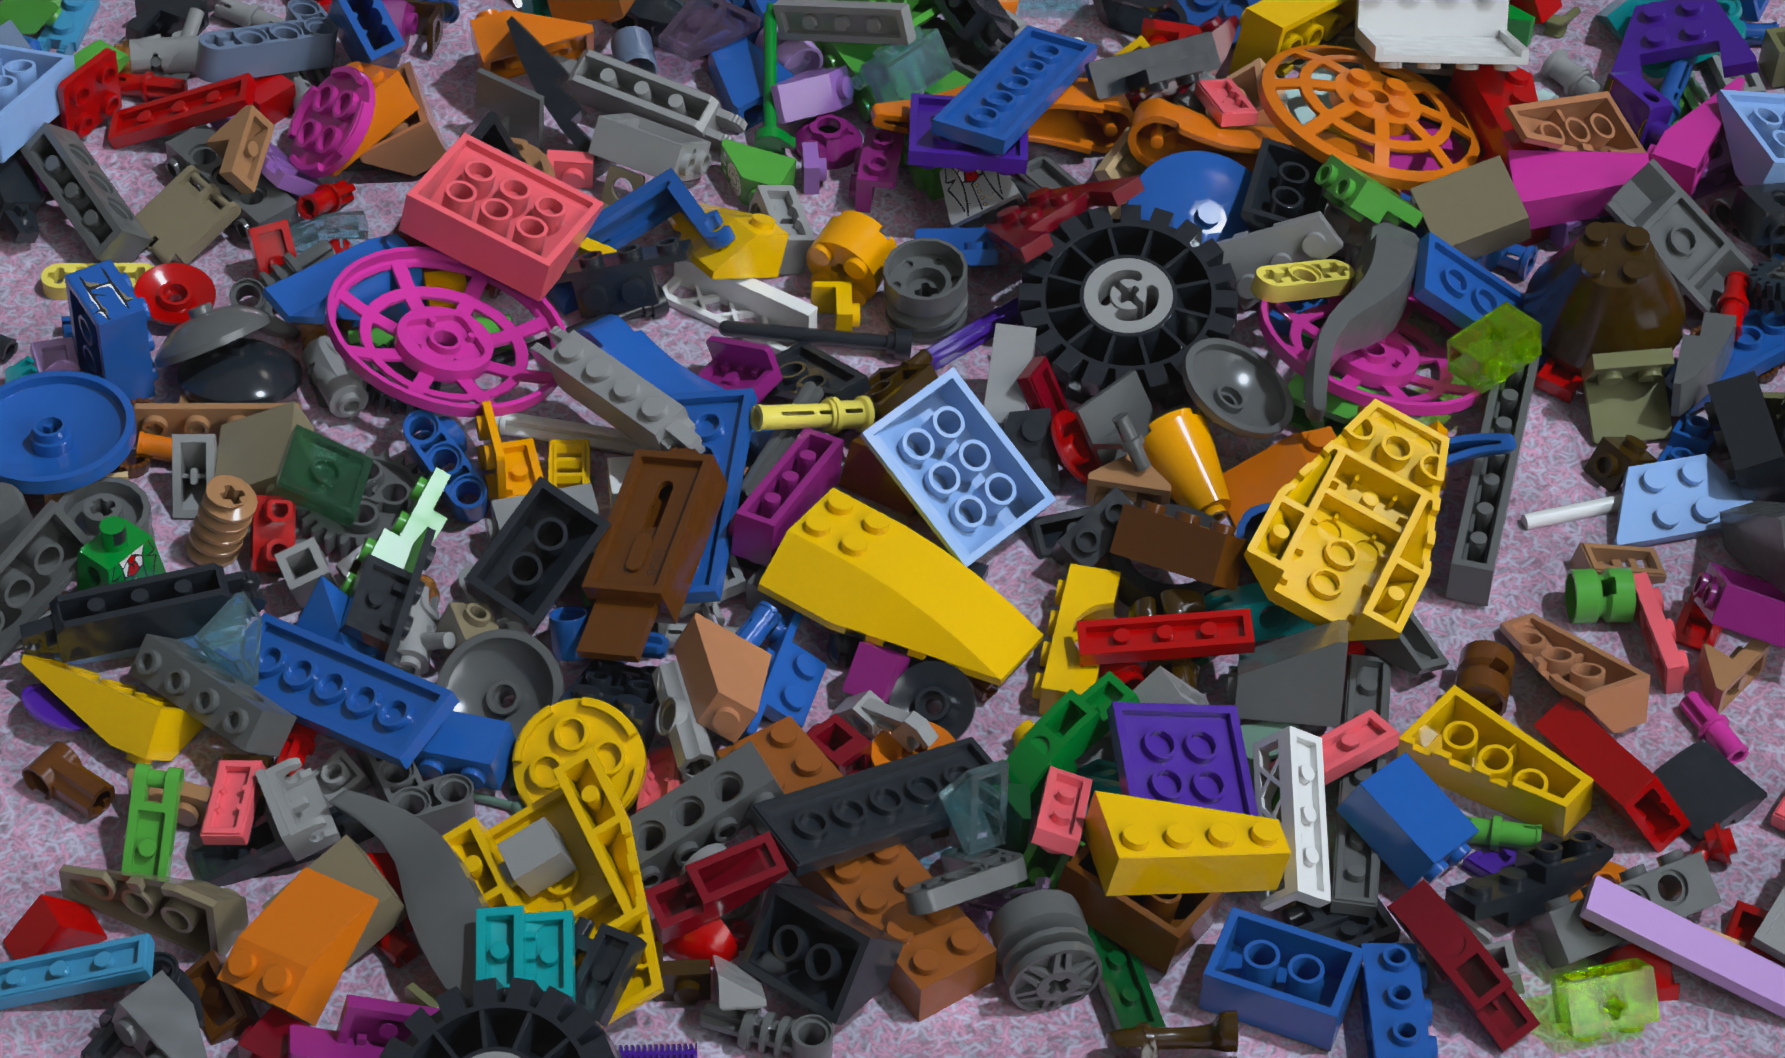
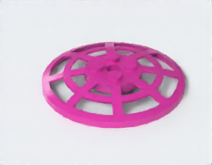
M421 246L396 247L377 251L359 258L347 266L333 282L326 301L325 323L328 336L335 350L346 364L363 380L397 400L430 412L473 418L483 415L481 402L490 400L494 416L497 417L521 412L540 403L552 394L558 386L551 372L527 369L529 353L524 339L545 331L553 349L556 345L551 340L549 331L554 326H558L566 331L565 325L557 311L545 297L539 302L432 247ZM408 268L442 269L461 273L472 278L464 293L440 287H415ZM388 270H392L399 288L379 296L368 306L348 292L351 287L364 278ZM487 283L516 299L536 319L515 327L500 311L479 300ZM422 300H438L458 306L456 309L439 306L425 307ZM401 302H405L409 310L400 319L399 323L380 314L388 307ZM340 303L361 317L359 338L362 347L348 345L344 341L336 325L337 309ZM473 311L492 320L501 331L490 334L480 322L471 317ZM372 325L394 337V348L374 347L371 337ZM511 344L515 355L514 367L491 361L494 348ZM362 360L371 361L379 371H381L386 377H388L394 382H391L390 380L386 379L385 377L371 369ZM385 362H403L408 368L417 373V376L412 382L395 372ZM484 373L507 379L500 385L486 391H482L473 381ZM433 381L456 383L465 394L447 393L433 390L429 387ZM520 381L545 384L537 391L519 399L496 403L492 400L510 392Z
M1412 285L1406 308L1395 329L1383 340L1340 357L1331 369L1344 377L1339 381L1329 375L1327 391L1366 407L1376 398L1405 415H1446L1462 411L1476 404L1486 394L1494 374V359L1488 345H1484L1478 338L1463 328L1454 325L1448 318L1433 308L1424 305L1419 299L1414 297L1415 286ZM1342 296L1326 297L1328 304L1311 307L1300 314H1297L1285 302L1270 303L1263 300L1260 301L1258 322L1266 342L1283 362L1302 377L1305 374L1309 350L1303 348L1301 332L1315 340L1320 329L1311 324V322L1328 317L1343 300ZM1272 308L1291 323L1289 331L1291 345L1285 344L1276 334L1269 320V313ZM1415 309L1441 324L1460 342L1440 348L1428 335L1407 323V320ZM1399 332L1415 341L1426 351L1417 352L1415 347L1401 336ZM1470 354L1477 370L1476 387L1451 384L1453 369L1449 359ZM1435 363L1439 372V381L1417 375L1418 366ZM1360 384L1368 386L1377 391H1384L1388 396L1357 389ZM1411 384L1430 391L1408 397L1399 388ZM1444 393L1463 396L1448 401L1431 402L1441 397Z

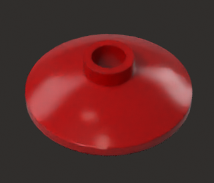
M165 263L150 268L140 276L134 289V294L137 298L143 297L151 313V320L168 326H178L190 319L188 310L210 302L212 307H214L216 301V289L211 278L202 270L183 263Z
M1069 410L1059 411L1053 416L1051 421V434L1056 449L1057 462L1062 468L1067 469L1078 481L1087 485L1089 472L1098 469L1099 466L1075 414Z

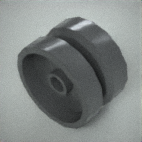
M103 477L87 486L66 491L58 501V505L90 540L100 534L99 524L104 518L118 516L122 519L125 518L150 534L155 542L151 505L146 492L136 483L120 477Z

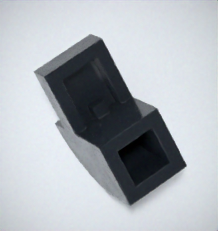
M135 0L136 17L132 18L126 26L128 46L129 39H139L156 34H161V37H172L174 32L183 30L190 8H197L204 12L197 34L199 36L209 25L207 0Z

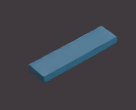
M150 933L0 963V1010L148 981L152 978L155 942Z

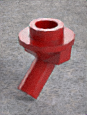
M1719 821L1715 822L1711 829L1704 831L1705 840L1699 842L1690 854L1701 851L1705 862L1711 856L1712 861H1721L1726 865L1732 864L1730 855L1738 853L1731 829L1729 827L1721 830Z

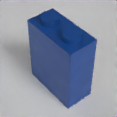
M332 0L328 15L338 26L337 36L351 62L360 61L391 69L397 68L406 44L382 0Z
M1406 752L1362 781L1336 809L1409 889L1413 888L1423 879L1431 884L1449 868V865L1452 868L1456 866L1472 851L1467 843L1479 832L1476 826Z

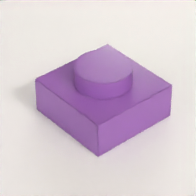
M802 142L801 173L804 195L819 194L820 181L827 180L826 158H819L817 142Z

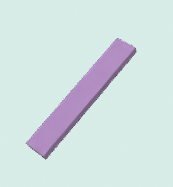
M1596 875L1591 881L1579 917L1785 1018L1784 967L1599 875Z

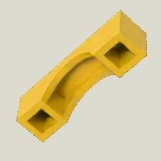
M1070 563L1067 579L1058 580L1055 604L1060 605L1059 611L1051 610L1047 635L1053 636L1052 642L1044 641L1040 666L1046 668L1044 673H1036L1032 698L1040 699L1039 714L1044 715L1070 689L1080 696L1098 681L1100 665L1080 666L1079 650L1075 645L1078 641L1077 621L1114 618L1121 572Z

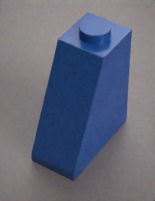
M736 31L708 46V74L723 109L741 116L748 123L746 131L763 122V50ZM777 62V83L795 76Z

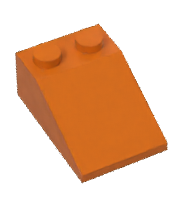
M497 9L482 11L476 15L475 19L470 20L471 42L479 69L483 68L505 79L527 74L520 61L506 22L511 16L519 20L553 56L556 54L576 60L584 50L590 49L594 51V29L592 24L512 10L498 12Z
M360 61L351 62L346 65L358 69L371 79L375 89V107L368 131L358 149L340 169L328 176L336 177L419 109L399 70Z
M1331 426L1292 434L1223 473L1231 501L1227 514L1235 528H1237L1244 512L1251 507L1271 503L1277 491L1295 478L1299 470L1317 457L1321 450L1337 437Z
M305 867L238 936L217 979L269 1006H274L293 1017L316 1026L379 899Z

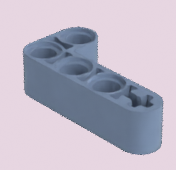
M290 0L287 4L285 21L210 31L201 34L198 41L195 74L201 80L215 83L246 73H250L253 78L328 67L334 62L338 26L316 1Z

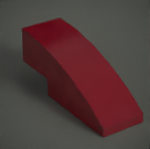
M770 832L685 866V874L644 890L650 922L659 941L665 944L714 921L769 888L772 882L776 883L789 873V869Z

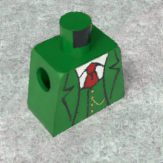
M118 516L104 518L99 524L100 534L81 547L78 552L77 591L166 573L154 539L150 534L125 518L122 519Z

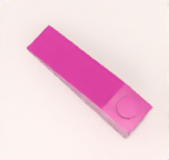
M1737 77L1722 88V90L1743 91L1746 79ZM1717 93L1664 131L1658 144H1651L1647 150L1649 161L1654 158L1690 197L1725 135L1716 96Z

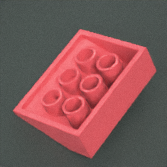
M464 132L406 194L398 230L540 302L561 277L603 209L604 202Z

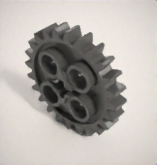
M372 448L367 449L365 456H359L355 449H351L350 458L347 459L336 453L334 454L335 463L332 465L321 460L319 462L320 472L310 470L307 500L297 503L298 523H302L303 534H311L318 544L325 542L326 553H330L337 547L340 548L341 558H345L351 551L364 544L368 537L375 540L384 528L390 531L402 510L406 513L409 512L414 501L409 499L408 496L420 476L427 479L425 472L418 473V464L416 462L405 466V455H400L391 460L389 450H385L378 457L374 456Z

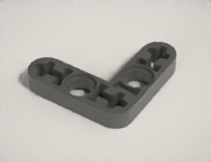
M965 844L941 852L940 856L944 874L908 886L903 892L908 913L910 915H923L1018 884L1026 880L1028 874L1024 856L1021 853L979 844Z

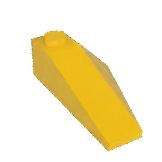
M698 202L705 213L717 210L723 220L721 227L729 225L735 235V239L729 245L720 249H711L680 211L668 218L672 228L681 232L680 241L691 239L693 249L689 256L690 261L711 279L778 277L789 234L775 223L776 220L766 214H752ZM721 227L715 228L712 232L718 231Z
M23 654L21 663L110 746L127 752L125 759L136 764H152L153 760L172 761L205 727V724L162 695L157 697L138 692L139 687L129 683H121L105 678L100 679V674L69 663H62L60 660L51 657Z

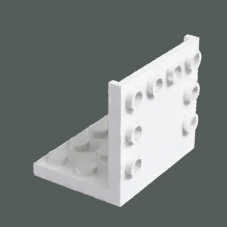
M1357 0L1354 40L1375 62H1379V67L1397 69L1402 68L1403 62L1417 63V67L1421 69H1440L1441 63H1456V69L1478 70L1479 64H1494L1495 70L1515 71L1517 70V65H1528L1529 49L1507 31L1509 0Z

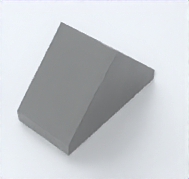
M172 434L173 519L195 518L207 483L215 476L218 453L215 434Z

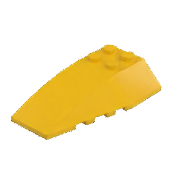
M1375 398L1343 429L1339 436L1331 440L1321 450L1317 457L1299 470L1295 478L1277 491L1247 547L1244 557L1268 600L1316 626L1338 619L1347 620L1348 641L1398 638L1431 573L1432 562L1430 557L1431 550L1435 545L1436 531L1434 529L1436 516L1440 510L1441 498L1439 495L1441 485L1444 482L1450 438Z
M835 488L826 493L787 530L757 589L828 629L845 634L848 628L866 634V642L882 647L884 642L887 641L908 648L907 655L920 660H924L928 655L946 661L945 663L955 666L965 675L998 686L1042 642L1044 636L1008 600L946 551L907 526Z
M591 746L553 769L560 784L559 788L490 829H487L474 816L442 837L460 856L490 908L523 905L525 913L572 910L575 923L579 916L595 923L589 937L591 939H594L601 923L641 937L647 943L610 1019L609 1024L663 993L664 988L631 821L599 757ZM545 817L561 834L578 870L530 897L519 885L512 888L506 881L499 868V864L504 859L497 844ZM580 955L575 965V976L585 956Z

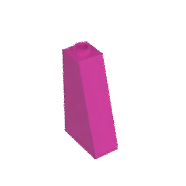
M1508 150L1505 167L1527 211L1530 229L1611 215L1604 208V204L1649 162L1648 153Z

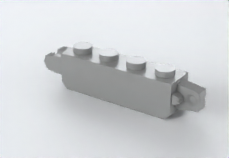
M584 50L576 60L554 54V57L572 75L562 85L563 88L570 92L571 97L576 102L607 114L632 113L710 141V147L720 151L721 143L724 139L735 142L734 138L719 132L721 127L743 134L748 125L741 116L721 109L720 102L712 95L596 51Z
M554 326L549 331V336L556 345L552 350H549L540 343H536L530 348L534 358L538 363L551 371L555 382L564 392L646 450L669 451L677 447L678 449L695 448L699 454L706 451L705 447L701 444V437L695 432V423L690 420L683 405L575 330L567 333L558 326Z

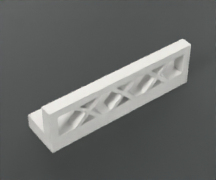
M689 258L688 260L674 263V276L662 287L669 306L717 328L722 321H739L740 319L755 318L762 321V324L817 328V306L755 278L711 279L695 266ZM682 285L695 291L696 297L681 299L672 295V293ZM720 302L728 306L730 312L714 314L706 310L705 304ZM741 338L748 342L769 345L774 354H778L797 344L792 343L787 347L771 340Z
M1288 726L1253 743L1254 787L1258 815L1279 820L1291 851V856L1284 871L1285 888L1278 892L1276 890L1259 891L1260 908L1270 912L1295 900L1316 908L1331 903L1322 738ZM1278 748V759L1272 770H1270L1269 752ZM1280 787V800L1274 811H1272L1271 800L1277 788Z

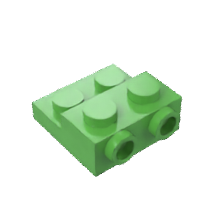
M1333 154L1317 171L1314 181L1326 189L1323 197L1359 222L1364 217H1367L1379 224L1384 217L1397 226L1401 220H1404L1416 228L1424 216L1421 211L1388 187Z

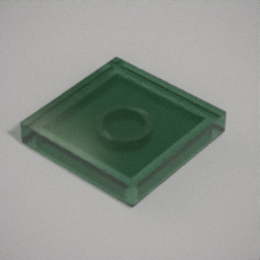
M297 424L291 432L272 493L350 528L356 520L374 459Z

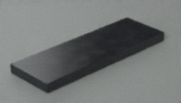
M968 737L749 805L747 818L761 835L770 832L789 871L794 877H798L987 816L990 812L994 785L997 783H1011V781L973 737Z

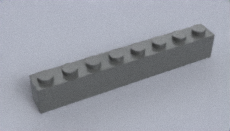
M1505 336L1501 338L1480 433L1512 434L1517 446L1509 454L1474 459L1451 562L1446 592L1447 599L1488 606L1535 386L1542 343Z

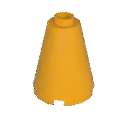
M1182 408L1152 421L1148 425L1151 432L1144 437L1145 442L1142 446L1151 465L1172 485L1170 498L1177 505L1197 509L1221 522L1227 516L1231 501L1205 415L1199 409L1198 414H1193L1190 408Z

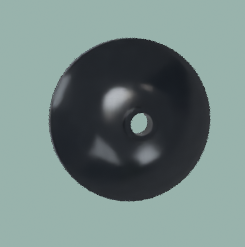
M239 338L187 359L178 370V387L186 397L197 403H274L288 397L298 389L302 381V368L295 357L278 346L256 339Z

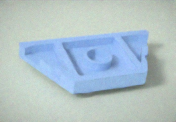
M1706 454L1628 467L1624 474L1621 491L1623 496L1618 509V526L1613 545L1643 547L1722 533L1719 512L1753 501L1744 499L1740 488L1735 483L1729 484L1727 475Z

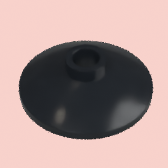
M926 661L908 668L898 677L889 697V705L910 713L916 711L929 722L935 723L947 730L956 741L967 731L973 721L976 711V697L970 681L958 668L941 661ZM935 700L942 703L941 711L935 715L929 714L927 712L928 704Z

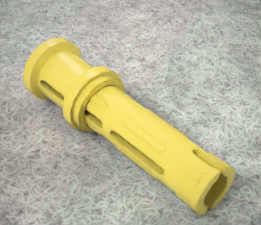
M857 396L854 400L842 401L837 397H826L820 403L756 404L750 411V423L754 431L821 428L828 434H837L841 429H855L857 432L862 433L874 424L875 419L873 402L868 396Z

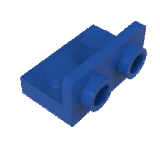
M985 227L920 228L914 231V239L937 238L953 244L963 253L968 267H994L998 265L997 249H994L993 242Z

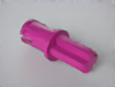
M1691 691L1687 693L1686 697L1680 701V707L1699 730V739L1707 740L1712 747L1732 764L1746 759L1749 749L1729 727L1730 722L1727 716L1719 715L1701 692Z

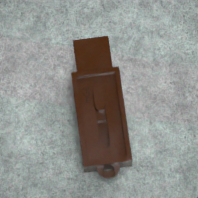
M675 447L669 451L635 450L608 518L611 527L598 543L581 586L593 608L576 649L579 657L639 663L654 622L677 623L728 488V484L714 455L699 454L695 448L678 449Z

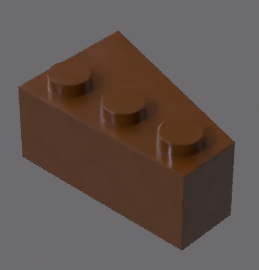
M1142 500L1141 507L1124 503L1110 553L1214 586L1236 590L1245 559L1244 553L1250 541L1234 536L1235 527L1211 521L1208 528L1199 525L1201 520L1199 516L1179 510L1176 511L1175 517L1165 514L1166 506Z

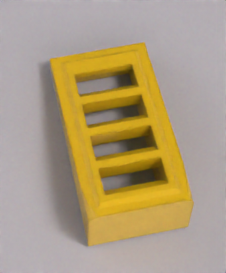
M587 439L550 440L548 482L556 487H570L591 483L590 441Z

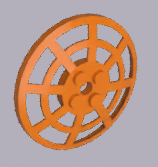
M1303 45L1289 48L1276 54L1267 62L1259 79L1258 95L1262 108L1280 133L1296 147L1323 164L1333 154L1388 188L1410 190L1413 187L1424 184V182L1427 183L1475 165L1479 156L1480 140L1466 113L1449 95L1421 75L1404 66L1397 69L1379 67V62H1375L1364 51L1330 45ZM1296 59L1309 61L1302 67L1298 78H1275V71L1279 65ZM1336 62L1359 63L1363 65L1364 70L1359 68L1349 70ZM1323 67L1337 76L1334 81L1312 79L1311 75L1317 68ZM1381 71L1388 73L1392 76H1395L1397 78H1390L1386 75L1381 74ZM1299 89L1305 103L1317 117L1302 125L1284 106L1277 90ZM1314 90L1329 92V100L1333 108L1328 109L1318 99ZM1423 93L1433 103L1436 110L1420 104L1414 94ZM1420 115L1441 124L1439 131L1435 135L1431 136L1418 123ZM1342 119H1346L1348 122L1352 123L1353 125H1351V124L1345 122V121L1342 120ZM1331 126L1354 140L1374 147L1373 162L1346 153L1325 142L1317 135ZM1452 130L1466 138L1469 144L1468 153L1455 164L1450 161L1441 148L1448 140ZM1412 133L1418 140L1390 139V136H1403ZM1390 151L1399 153L1429 152L1441 169L1417 171L1389 167Z

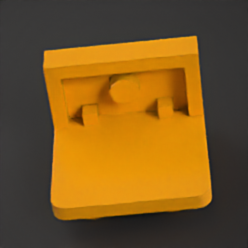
M482 401L483 415L475 416L478 440L484 443V445L477 446V457L480 470H488V474L484 475L488 500L526 495L540 476L544 478L533 438L501 443L491 401Z

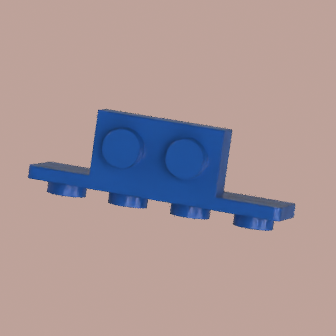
M795 610L791 611L784 619L781 618L766 636L770 641L763 650L769 652L772 656L758 712L738 741L757 731L763 715L773 722H778L791 716L801 728L804 726L827 664L792 642L803 615ZM729 740L727 746L733 744V742Z

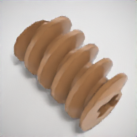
M219 475L213 477L207 483L206 491L203 494L202 502L198 507L197 515L194 518L193 526L190 529L189 537L185 544L187 556L198 565L215 563L225 568L232 564L239 556L240 548L243 545L244 537L247 535L248 527L252 522L258 503L256 493L249 484L232 475Z

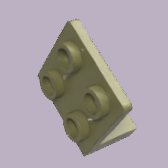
M1672 348L1592 354L1581 367L1592 444L1598 445L1602 437H1625L1626 435L1635 436L1643 442L1669 440L1673 429L1664 374L1674 364Z

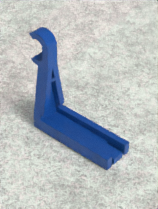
M671 167L603 209L584 240L588 237L618 250L679 211L711 249H720L729 245L735 239V235L729 225L721 227L723 220L717 210L708 213L703 211ZM721 227L718 231L712 232L715 228Z

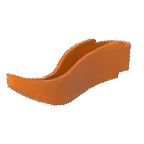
M1078 77L1028 129V141L1067 148L1086 154H1091V151L1108 153L1125 129L1130 127L1134 112L1125 94L1098 101L1094 100L1088 78ZM967 85L933 95L956 96ZM911 99L876 103L870 112L873 125L882 129L909 134Z
M1159 97L1147 99L1135 109L1127 141L1132 155L1137 161L1146 166H1151L1161 158L1174 153L1205 151L1228 157L1247 168L1251 173H1253L1263 137L1295 146L1276 127L1251 125L1220 127L1213 117L1198 113L1179 104L1175 105ZM1327 130L1317 135L1325 142L1346 153L1373 162V154L1347 136ZM1389 188L1401 197V190Z

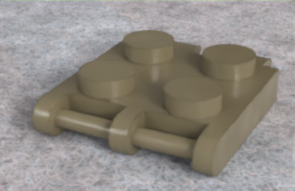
M189 165L135 217L152 239L146 248L163 264L181 262L189 264L240 215L241 207L234 201L229 202L220 194L221 190L214 183L208 184L200 177V171L194 165ZM195 182L203 190L199 192L192 184ZM215 200L223 207L221 210L213 204Z

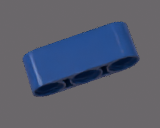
M427 410L411 412L403 422L404 442L408 454L418 464L420 471L425 472L427 478L440 463H453L456 467L446 472L451 477L440 498L451 514L459 521L465 523L480 521L488 512V494L485 482L434 413ZM420 430H427L432 433V436L425 440H418L413 437ZM466 494H473L479 497V500L473 504H463L459 501Z

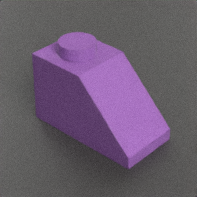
M847 65L806 70L771 86L778 124L837 111L854 103V85L848 75Z

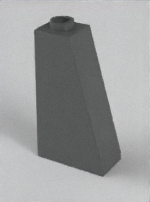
M1754 501L1720 511L1723 543L1727 552L1785 594V503Z

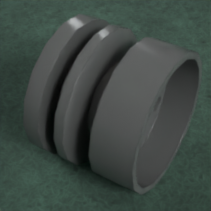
M918 238L906 241L894 248L886 258L883 270L885 318L890 329L895 332L897 328L913 329L912 342L932 345L966 326L969 313L967 291L968 264L963 253L953 244L937 238Z
M1048 889L1025 893L1007 902L992 917L988 925V938L997 950L996 960L1002 966V976L1007 983L1010 998L1019 1008L1033 1012L1046 1009L1048 1004H1051V1007L1057 1006L1060 1002L1062 1005L1072 1004L1083 999L1097 986L1102 977V962L1095 951L1094 941L1088 935V926L1079 903L1071 894L1061 890Z

